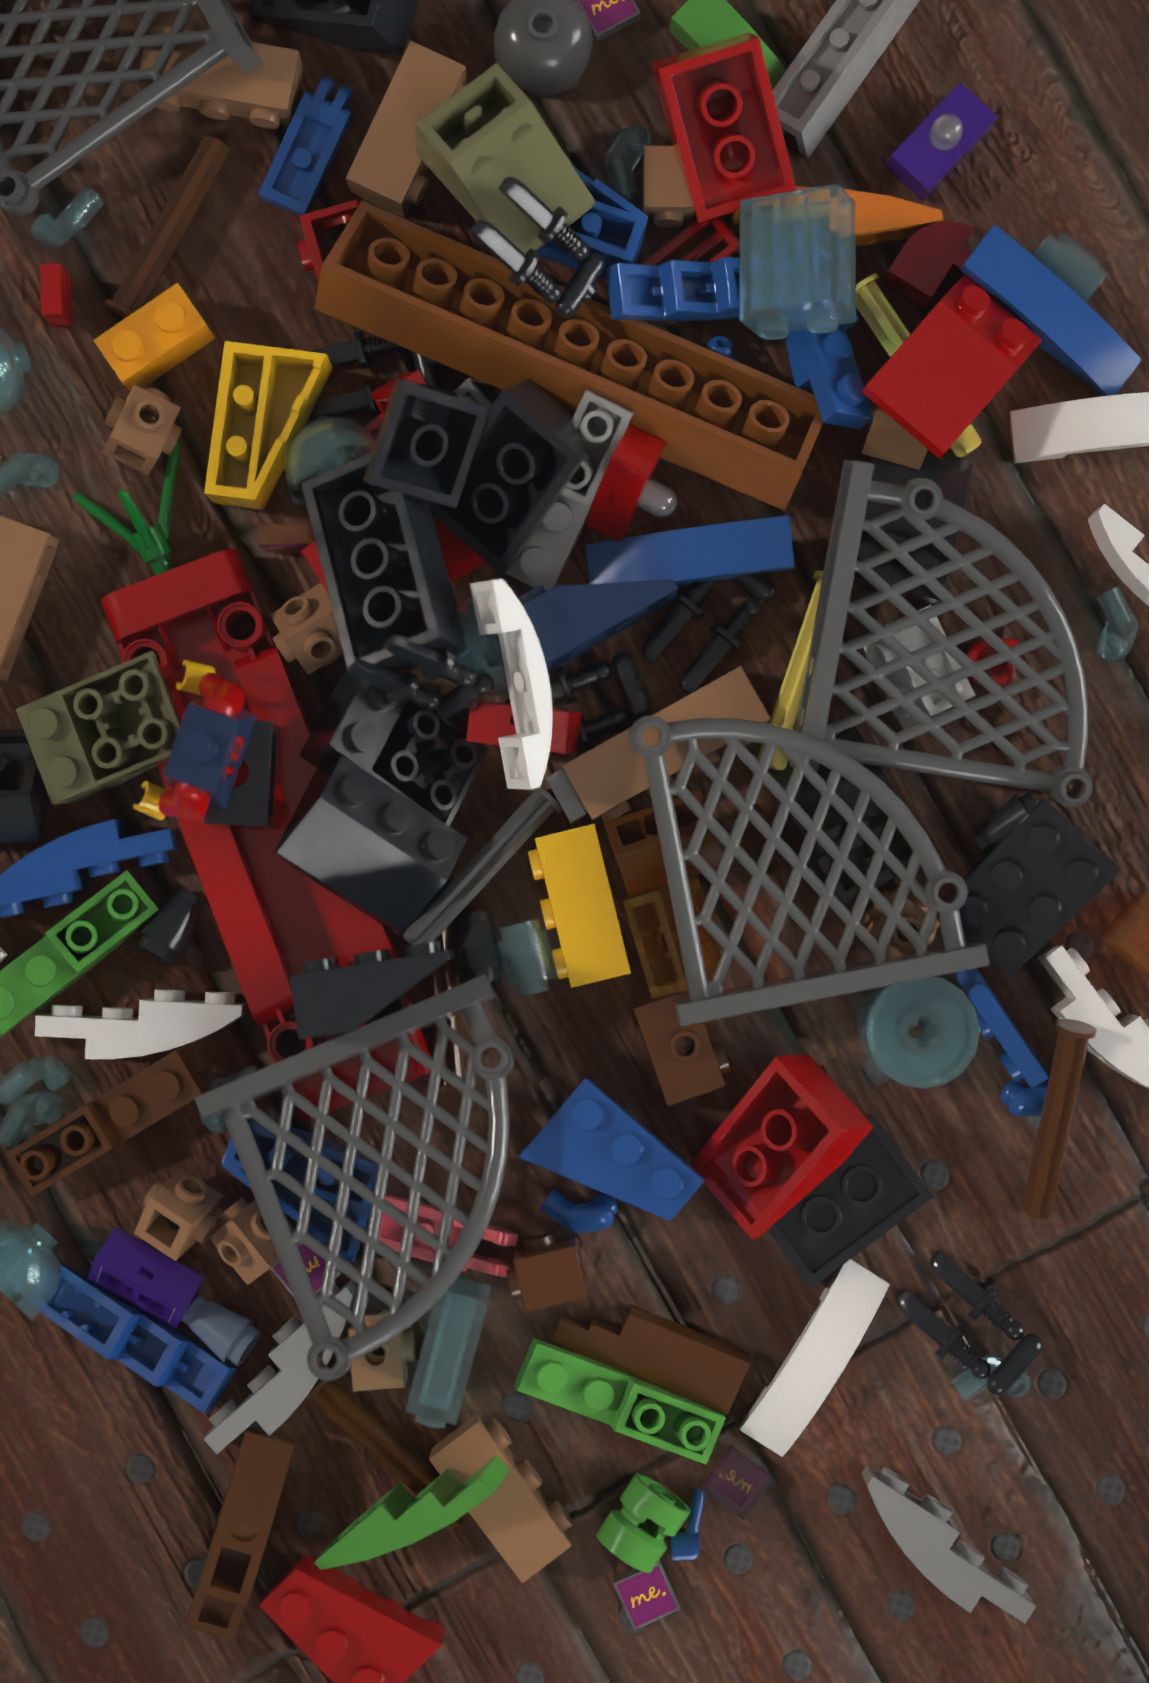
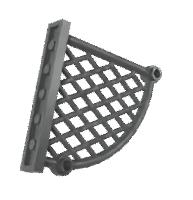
M17 0L11 13L0 14V26L5 25L0 34V61L2 58L22 57L12 79L0 80V91H6L0 102V129L3 124L23 123L13 146L5 151L0 135V207L13 216L30 214L39 203V190L225 57L229 56L246 74L263 64L262 59L227 0H151L129 3L130 0H117L115 4L94 6L96 0H83L80 7L59 9L63 0H50L45 10L29 12L24 11L30 0ZM199 5L211 27L203 31L183 32L194 8ZM180 11L169 33L147 35L158 13ZM144 14L134 36L112 38L123 15ZM109 17L98 39L77 41L88 18ZM74 20L63 42L42 43L53 21ZM39 23L28 45L8 46L18 24ZM206 42L205 46L164 75L162 74L176 45ZM163 46L152 68L130 70L141 47ZM127 49L117 71L95 72L106 50ZM92 51L81 74L60 75L70 53ZM57 54L47 76L25 78L36 56ZM154 81L110 112L124 82ZM110 83L100 106L78 107L89 85ZM75 86L65 108L43 110L54 87ZM40 88L30 111L9 112L19 90ZM101 118L97 123L58 149L72 119ZM58 120L48 143L27 144L37 122ZM49 154V157L25 174L14 170L11 163L19 156Z
M844 460L795 731L827 743L862 764L1048 792L1056 802L1066 807H1077L1084 804L1091 796L1093 789L1092 779L1084 770L1088 742V697L1085 673L1077 642L1066 615L1047 582L1030 560L1007 537L980 517L944 499L940 487L934 481L926 478H913L903 485L873 481L871 479L874 464ZM922 490L925 493L926 500L922 507L917 508L914 498L916 493ZM867 501L898 506L872 518L864 519ZM904 517L921 535L897 544L879 527ZM935 517L947 524L933 529L925 520ZM862 530L867 531L886 550L863 560H857ZM961 531L980 543L982 547L961 555L944 537ZM932 543L950 561L925 570L908 552ZM994 554L1011 572L990 581L972 563ZM896 558L914 576L890 586L871 568ZM960 569L978 586L953 596L936 578ZM854 572H859L878 590L856 601H849ZM1020 581L1033 601L1017 606L999 589ZM924 584L942 602L917 611L900 594ZM988 594L1006 612L982 622L964 604ZM888 599L907 617L882 627L864 609ZM953 610L970 627L946 637L928 620ZM1039 610L1046 621L1049 631L1045 632L1027 615ZM847 613H851L871 631L846 643L842 642ZM1016 620L1033 638L1009 647L992 630ZM917 625L934 643L910 652L892 635ZM980 635L998 653L974 663L956 645ZM881 640L899 658L874 667L856 650ZM1044 646L1060 661V664L1037 673L1020 655ZM945 651L963 668L938 678L921 660ZM839 654L845 655L863 672L838 684L834 683ZM1008 661L1026 678L1002 688L984 671ZM909 666L927 683L903 693L885 675ZM1064 674L1067 699L1047 681ZM973 676L990 693L966 703L948 686ZM873 681L891 698L867 708L849 691ZM1036 686L1053 703L1029 713L1011 696ZM937 691L954 709L930 718L912 701ZM832 694L839 697L855 714L827 724ZM1000 701L1017 719L993 728L976 711ZM901 706L919 724L894 733L877 716ZM1063 711L1068 716L1067 741L1058 740L1039 721ZM965 717L982 734L958 743L940 726ZM866 722L888 741V746L836 739L835 735ZM1028 727L1045 744L1021 753L1004 736ZM930 732L951 751V757L899 749V744ZM993 742L1014 761V766L963 759L962 755ZM1052 752H1065L1064 765L1058 766L1052 772L1025 768L1026 763ZM810 759L809 764L818 773L819 763ZM789 760V765L794 769L795 765ZM1074 779L1073 788L1066 792L1067 783Z
M644 716L633 723L629 731V742L632 749L644 757L690 996L673 1000L677 1021L680 1026L990 965L985 944L978 941L965 943L959 912L968 894L965 881L958 874L946 871L927 833L905 803L881 779L858 761L831 745L801 732L764 722L735 718H699L666 723L657 716ZM648 726L654 727L659 733V741L652 747L646 746L641 740V733ZM722 739L727 744L718 769L698 749L697 740ZM739 740L765 744L760 760L758 761ZM685 741L687 753L675 783L670 784L664 753L671 743ZM777 747L795 765L786 790L768 772ZM736 755L754 773L745 798L727 780ZM810 759L831 770L827 782L809 764ZM695 763L713 781L704 806L686 788ZM803 776L822 794L813 818L794 800ZM841 776L861 790L853 811L835 792ZM762 784L781 802L772 826L753 808ZM721 792L740 810L731 835L712 816ZM672 795H678L699 818L687 849H682ZM870 799L888 816L880 840L862 821ZM830 804L848 822L839 847L821 829ZM789 812L807 830L798 855L780 837ZM748 820L766 838L758 863L739 845ZM707 828L726 847L717 871L698 853ZM896 828L906 839L913 851L906 868L889 850ZM857 833L875 851L866 876L848 858ZM816 841L834 859L825 884L807 866ZM775 849L793 867L784 892L766 874ZM734 857L752 875L743 900L725 882ZM687 860H690L711 883L701 912L695 915L685 865ZM883 862L901 879L892 904L874 886ZM920 865L927 877L923 886L915 878ZM842 870L861 888L852 912L833 894ZM801 878L820 896L811 920L792 902ZM948 882L951 886V895L942 901L939 898L938 891L941 885ZM761 885L779 904L770 929L752 911ZM910 890L928 908L919 933L901 915ZM720 893L738 912L729 937L711 919ZM869 898L887 916L878 941L860 923ZM828 906L846 924L837 949L819 931ZM787 914L805 932L796 957L778 939ZM939 914L945 947L927 950L926 944ZM747 922L765 940L756 965L737 947ZM701 925L724 948L714 976L710 980L707 979L697 927ZM895 927L915 946V953L890 958L886 957V951ZM855 934L875 955V961L846 966L845 959ZM814 942L832 960L834 969L805 974L804 968ZM773 950L793 970V977L764 982L763 976ZM732 959L752 978L753 985L723 990L722 984Z
M485 974L194 1098L202 1118L215 1119L223 1115L313 1344L307 1354V1364L311 1373L318 1379L331 1381L342 1377L349 1370L352 1360L384 1345L410 1327L435 1305L461 1274L476 1251L491 1220L501 1190L508 1154L510 1122L506 1076L513 1068L514 1054L506 1042L495 1038L483 1010V1004L497 999L490 980ZM463 1013L475 1044L451 1028L446 1020ZM436 1025L438 1031L432 1058L411 1043L408 1036ZM448 1040L469 1054L465 1080L443 1065ZM398 1041L399 1051L395 1074H393L372 1059L370 1052ZM491 1050H498L501 1053V1062L495 1068H487L484 1063L485 1055ZM409 1055L431 1070L427 1096H424L405 1082ZM359 1057L361 1065L355 1090L336 1077L331 1069ZM371 1072L392 1086L388 1113L367 1099ZM321 1074L322 1085L317 1107L297 1093L293 1085ZM477 1074L485 1078L487 1096L475 1088ZM441 1078L463 1093L458 1119L437 1105ZM332 1089H335L354 1103L349 1129L328 1115ZM282 1090L284 1099L278 1123L257 1108L255 1101ZM402 1095L424 1109L420 1136L398 1121ZM473 1101L488 1111V1140L469 1128ZM294 1105L315 1119L311 1146L290 1131ZM364 1111L385 1125L381 1152L360 1138ZM250 1117L277 1136L271 1169L267 1170L247 1121ZM434 1117L456 1132L452 1159L430 1144ZM325 1128H328L347 1142L343 1168L321 1154ZM396 1134L417 1148L413 1175L391 1160ZM466 1140L486 1153L482 1179H479L462 1167ZM287 1144L308 1158L304 1185L283 1171ZM357 1150L379 1165L374 1191L353 1177ZM428 1157L449 1171L445 1198L423 1183ZM319 1167L340 1181L336 1208L314 1193ZM389 1173L411 1188L406 1214L385 1200ZM274 1179L301 1197L297 1226L294 1232L290 1230L271 1182ZM460 1179L478 1192L470 1215L455 1206ZM350 1189L372 1204L367 1231L346 1216ZM421 1196L443 1211L438 1237L417 1223ZM312 1206L333 1220L329 1248L307 1232ZM382 1212L404 1227L399 1254L378 1239ZM453 1219H455L464 1227L454 1246L450 1247ZM343 1229L365 1244L361 1271L339 1256ZM414 1235L436 1250L431 1277L410 1262ZM298 1242L303 1243L326 1260L321 1293L318 1295L314 1291L296 1243ZM375 1252L397 1267L393 1294L371 1279ZM336 1269H339L358 1283L354 1311L332 1295ZM409 1275L420 1283L422 1288L403 1304L407 1276ZM370 1292L390 1307V1312L387 1317L367 1329L364 1316L368 1293ZM321 1306H328L350 1322L355 1329L356 1335L347 1340L332 1336ZM326 1349L334 1351L337 1356V1363L334 1368L326 1366L323 1362L322 1357Z

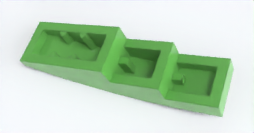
M495 1455L462 1484L448 1468L414 1497L399 1482L333 1538L314 1563L320 1570L367 1561L409 1546L455 1522L494 1494L510 1470Z

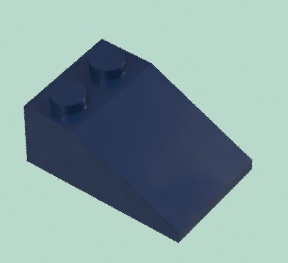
M674 579L556 586L547 592L543 585L523 594L518 600L533 625L545 658L547 672L550 673L674 602L679 588Z

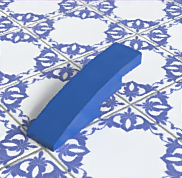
M995 224L959 269L997 298L1000 305L1042 340L1038 345L1042 350L1102 396L1116 395L1142 360L1116 331L1076 292Z
M723 257L712 263L670 260L660 266L617 263L606 268L612 320L705 321L783 316L785 261Z
M789 515L671 530L622 538L620 542L610 540L586 545L590 584L674 579L679 587L691 585L693 582L740 578L744 574L790 570L795 567Z
M54 1261L29 1304L104 1358L117 1359L154 1386L167 1387L202 1413H211L237 1370V1367L229 1362L223 1363L213 1351L179 1329L167 1325L88 1280L87 1275L61 1261Z

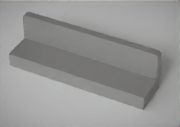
M836 0L772 90L781 129L796 137L799 153L810 157L920 0Z

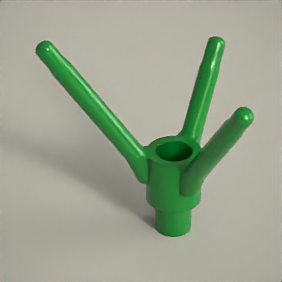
M179 441L176 442L170 456L168 455L157 524L150 527L146 525L126 489H121L118 492V496L137 530L136 533L82 493L76 492L73 495L74 501L125 539L136 552L139 551L143 562L150 563L155 575L174 569L168 553L172 550L167 539L170 538V515L179 460Z

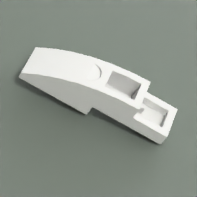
M1051 945L1037 955L1038 960L1066 996V998L1050 1009L1058 1019L1078 1020L1094 1026L1097 1029L1096 1036L1089 1039L1087 1050L1111 1069L1132 1082L1149 1089V1017L1143 1021L1141 1016L1128 1014L1118 1021L1115 1016L1121 1013L1119 1007L1103 988L1096 992L1085 977L1090 972V969L1074 948L1071 947L1066 951L1062 945Z
M155 989L154 998L139 1000L138 1018H133V1008L103 1007L102 1016L82 1015L83 1006L52 1005L51 1013L36 1015L35 1036L86 1039L85 1059L138 1057L171 1050L207 1037L248 1014L249 1007L247 1003L236 1002V993L205 992V1001L185 1000L184 990Z

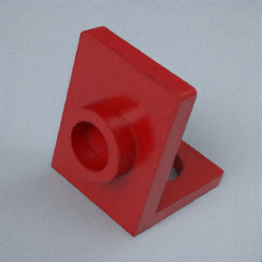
M358 199L299 216L306 239L297 242L299 254L305 272L315 270L318 283L324 259L316 234L346 226L359 206ZM343 215V216H340V217H337V218L330 219V218L335 217V216Z

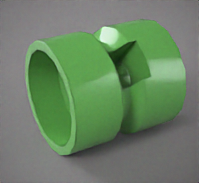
M635 1473L620 1496L623 1505L622 1509L610 1511L597 1531L596 1537L611 1553L639 1571L652 1573L667 1550L664 1538L666 1536H676L691 1511L686 1503L668 1488L646 1475Z

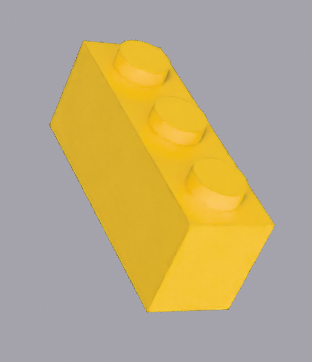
M595 824L535 838L537 849L528 851L534 880L545 879L549 895L548 899L540 900L546 929L557 928L561 948L552 950L558 978L569 977L571 988L630 974L631 971Z

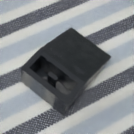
M348 672L343 673L299 756L319 769L343 755L450 826L488 748L481 743L466 741L467 732L450 719L441 717L436 709L427 710L425 707H420L405 700L399 704H394L387 700L385 689L363 681Z
M855 726L835 735L836 739L865 743ZM788 760L784 770L769 768L768 772L786 790L794 769L789 765ZM819 763L818 774L827 782L831 770ZM860 763L881 779L898 796L880 766ZM803 776L794 800L813 818L822 794ZM841 776L835 792L853 811L861 790ZM870 799L862 821L880 840L888 816ZM830 804L821 829L839 847L848 822ZM789 812L788 818L803 844L807 830ZM896 828L889 850L906 868L913 851L906 839ZM857 833L848 858L866 876L875 851ZM816 841L810 855V860L821 881L825 884L834 859ZM885 862L882 864L874 885L875 887L897 876ZM842 870L833 894L842 904H845L858 897L861 888Z
M441 941L406 946L408 956L391 959L390 949L354 954L355 965L340 967L338 957L301 963L303 973L289 976L299 1039L353 1031L363 1026L454 958V949L442 951Z

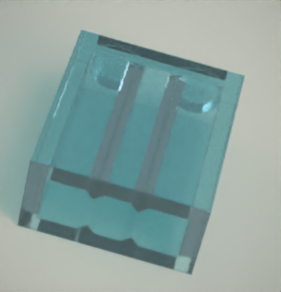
M838 184L740 200V321L755 332L758 337L778 340L788 337L789 331L803 329L814 333H828L837 330L839 324L856 322L855 201Z
M458 1277L437 1303L433 1305L405 1411L416 1414L414 1419L416 1422L433 1428H444L446 1423L457 1424L492 1285Z

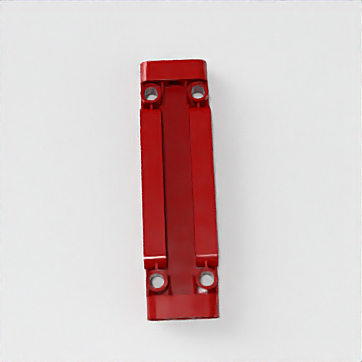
M230 548L116 590L101 598L100 601L120 651L121 663L141 656L148 651H156L158 653L160 669L181 722L188 704L205 698L201 695L178 690L176 687L177 681L183 682L185 678L186 666L183 665V661L189 660L214 667L215 674L239 686L244 693L242 710L257 714L256 721H272L278 725L274 828L209 825L204 823V816L194 820L177 818L250 1012L257 1025H262L268 1040V1053L273 1061L277 1063L292 1057L283 1051L280 1041L282 1034L287 1029L297 1030L289 976L303 973L301 963L338 957L339 966L343 967L355 965L354 954L390 949L391 959L398 958L389 931L385 926L272 855L317 770L316 767L299 756L312 730L285 659L278 647L274 645L269 632L268 621L261 611L237 548ZM242 615L253 616L256 627L252 636L246 640L234 639L231 628L235 619ZM167 760L157 765L165 789L174 791L164 777L168 763ZM243 760L233 788L241 786L248 778V766ZM408 992L399 998L402 1009L412 1006V999ZM377 1014L363 1026L372 1023L376 1020L381 1019V1017H379ZM422 1030L408 1036L411 1043L431 1056ZM348 1032L305 1038V1051ZM398 1041L370 1052L372 1059L395 1074L399 1051ZM409 1055L405 1082L417 1079L431 1072V1070ZM359 1057L331 1069L336 1077L356 1090L361 1065ZM371 1072L367 1097L391 1089L392 1086ZM321 1074L293 1085L297 1093L318 1107L322 1085ZM332 1089L328 1112L353 1102L335 1089ZM294 1105L293 1109L299 1123L313 1119Z

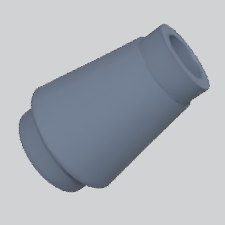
M198 1296L192 1302L182 1319L223 1363L231 1361L236 1366L244 1362L261 1336V1331L253 1326V1319L210 1300L207 1301L201 1296Z

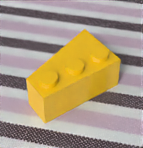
M231 341L224 342L204 494L214 504L264 510L333 369L327 354Z

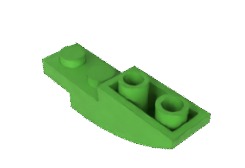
M127 870L48 930L44 938L0 971V1038L33 1012L41 1010L159 911Z
M533 1338L514 1383L516 1390L521 1393L609 1424L615 1432L705 1465L708 1463L726 1419L724 1414L577 1352L573 1353Z

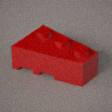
M302 1553L267 1587L259 1604L266 1614L333 1683H404L442 1646L445 1626L432 1619L430 1622L402 1608L403 1604L390 1597L385 1599L360 1586L359 1581L334 1568L320 1570L314 1563L316 1559L305 1553Z

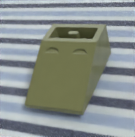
M497 63L416 124V154L476 221L485 220L493 224L524 254L531 248L537 251L545 244L537 238L540 229L498 189L505 178L514 177L520 180L552 211L558 206L563 207L568 212L565 220L568 226L596 205V201L532 102Z
M154 651L145 653L16 709L52 805L77 803L118 786L169 760L181 725Z

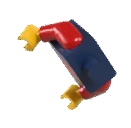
M189 660L183 661V665L186 666L185 678L183 682L177 681L176 687L178 690L201 695L205 698L188 704L164 773V777L174 791L145 781L141 785V788L146 789L144 797L139 804H134L133 809L160 821L166 816L189 820L199 819L207 812L209 804L226 809L257 718V714L242 710L244 693L239 686L215 674L214 667Z

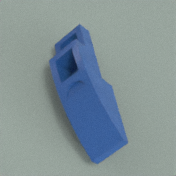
M795 226L788 234L783 277L785 339L796 387L814 393L823 423L861 429L873 419V415L866 395L861 392L865 386L861 381L853 355L852 344L846 333L849 328L859 321L853 303L852 291L847 284L838 256V247L830 234Z
M113 819L61 836L34 850L0 875V918L25 913L24 903L43 900L44 908L74 903L73 893L87 890L83 870H88L90 878L118 873L120 872L119 863L138 859L139 867L170 862L168 852L182 850L178 830L164 829L128 837L125 821Z

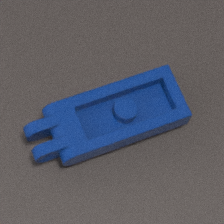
M323 77L315 94L308 91L303 94L258 192L260 199L297 216L310 213L353 117V111L346 109L352 96V89L342 85L334 101H328L334 87V81Z
M977 968L956 972L958 982L977 1009L970 1014L971 1018L987 1040L995 1035L1006 1052L1000 1055L999 1058L1012 1078L1017 1082L1024 1077L1031 1089L1047 1080L1049 1076L1046 1067Z

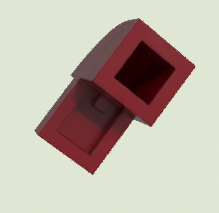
M954 221L936 222L921 228L905 243L888 270L882 284L925 310L945 276L957 283L964 275L959 269L973 252L966 248L965 244L973 233L974 228Z

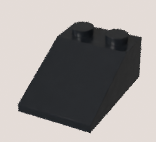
M253 0L248 15L254 20L359 52L402 56L420 0Z
M927 451L921 468L918 470L879 458L869 457L868 463L874 464L871 480L903 485L913 478L930 479L940 487L944 499L962 508L964 507L973 462L946 454L939 459L931 451ZM922 490L918 491L914 498L916 507L920 508L926 500L925 493ZM867 501L864 519L872 518L898 506ZM904 517L879 527L897 544L921 535ZM935 517L925 520L933 529L947 524ZM862 530L857 560H863L886 550L867 531ZM958 532L944 537L954 548ZM932 543L908 552L925 570L950 561ZM896 558L871 568L890 586L914 576ZM854 572V587L872 592L878 591L859 572ZM947 574L936 578L943 586L945 585ZM924 584L900 594L907 602L925 607L933 606L940 601V598Z

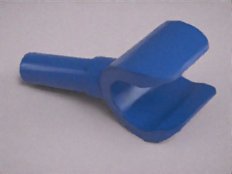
M694 1489L690 1506L691 1513L687 1518V1532H678L676 1536H670L671 1557L673 1561H692L699 1555V1523L707 1493L705 1490Z

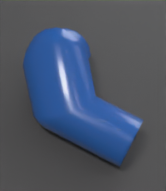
M1049 1078L1039 1087H1034L1033 1089L1031 1087H1023L1019 1081H1010L1001 1090L1000 1100L1004 1105L1008 1106V1111L1017 1117L1041 1116Z

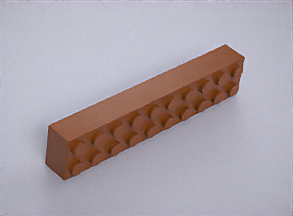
M361 201L321 266L315 310L502 390L531 379L569 412L571 419H573L583 395L588 389L634 412L630 424L666 441L667 443L660 458L785 511L823 424L814 394L644 321L612 320L610 307L592 299L583 302L573 317L568 319L562 318L555 311L556 302L552 304L544 301L542 295H538L526 282H523L518 287L509 280L511 271L497 258Z

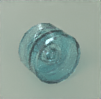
M935 976L874 988L861 1007L858 1023L861 1047L872 1065L902 1085L922 1089L947 1084L963 1073L976 1054L980 1034L976 1009L965 993L946 979ZM919 1019L924 1024V1033L919 1038L909 1036V1027L917 1026Z

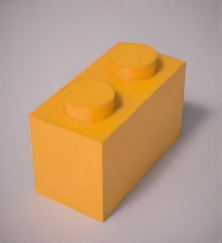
M177 282L93 341L121 382L131 391L133 385L143 389L216 338Z

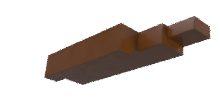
M633 1304L630 1305L621 1328L594 1317L590 1325L587 1326L561 1315L551 1342L726 1415L730 1411L750 1366V1353Z

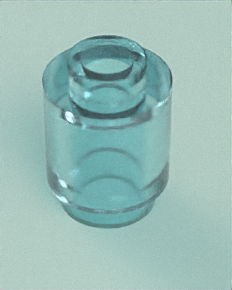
M1065 231L1058 239L1049 234L1033 254L1085 302L1109 274L1099 266L1102 261Z
M539 919L499 928L502 941L497 942L508 989L519 987L521 996L550 990L548 980L557 978L558 975L547 930L541 931Z

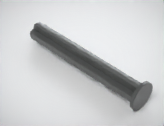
M542 787L530 789L532 794L403 933L404 939L410 945L434 942L551 813L560 814L563 811L560 804Z

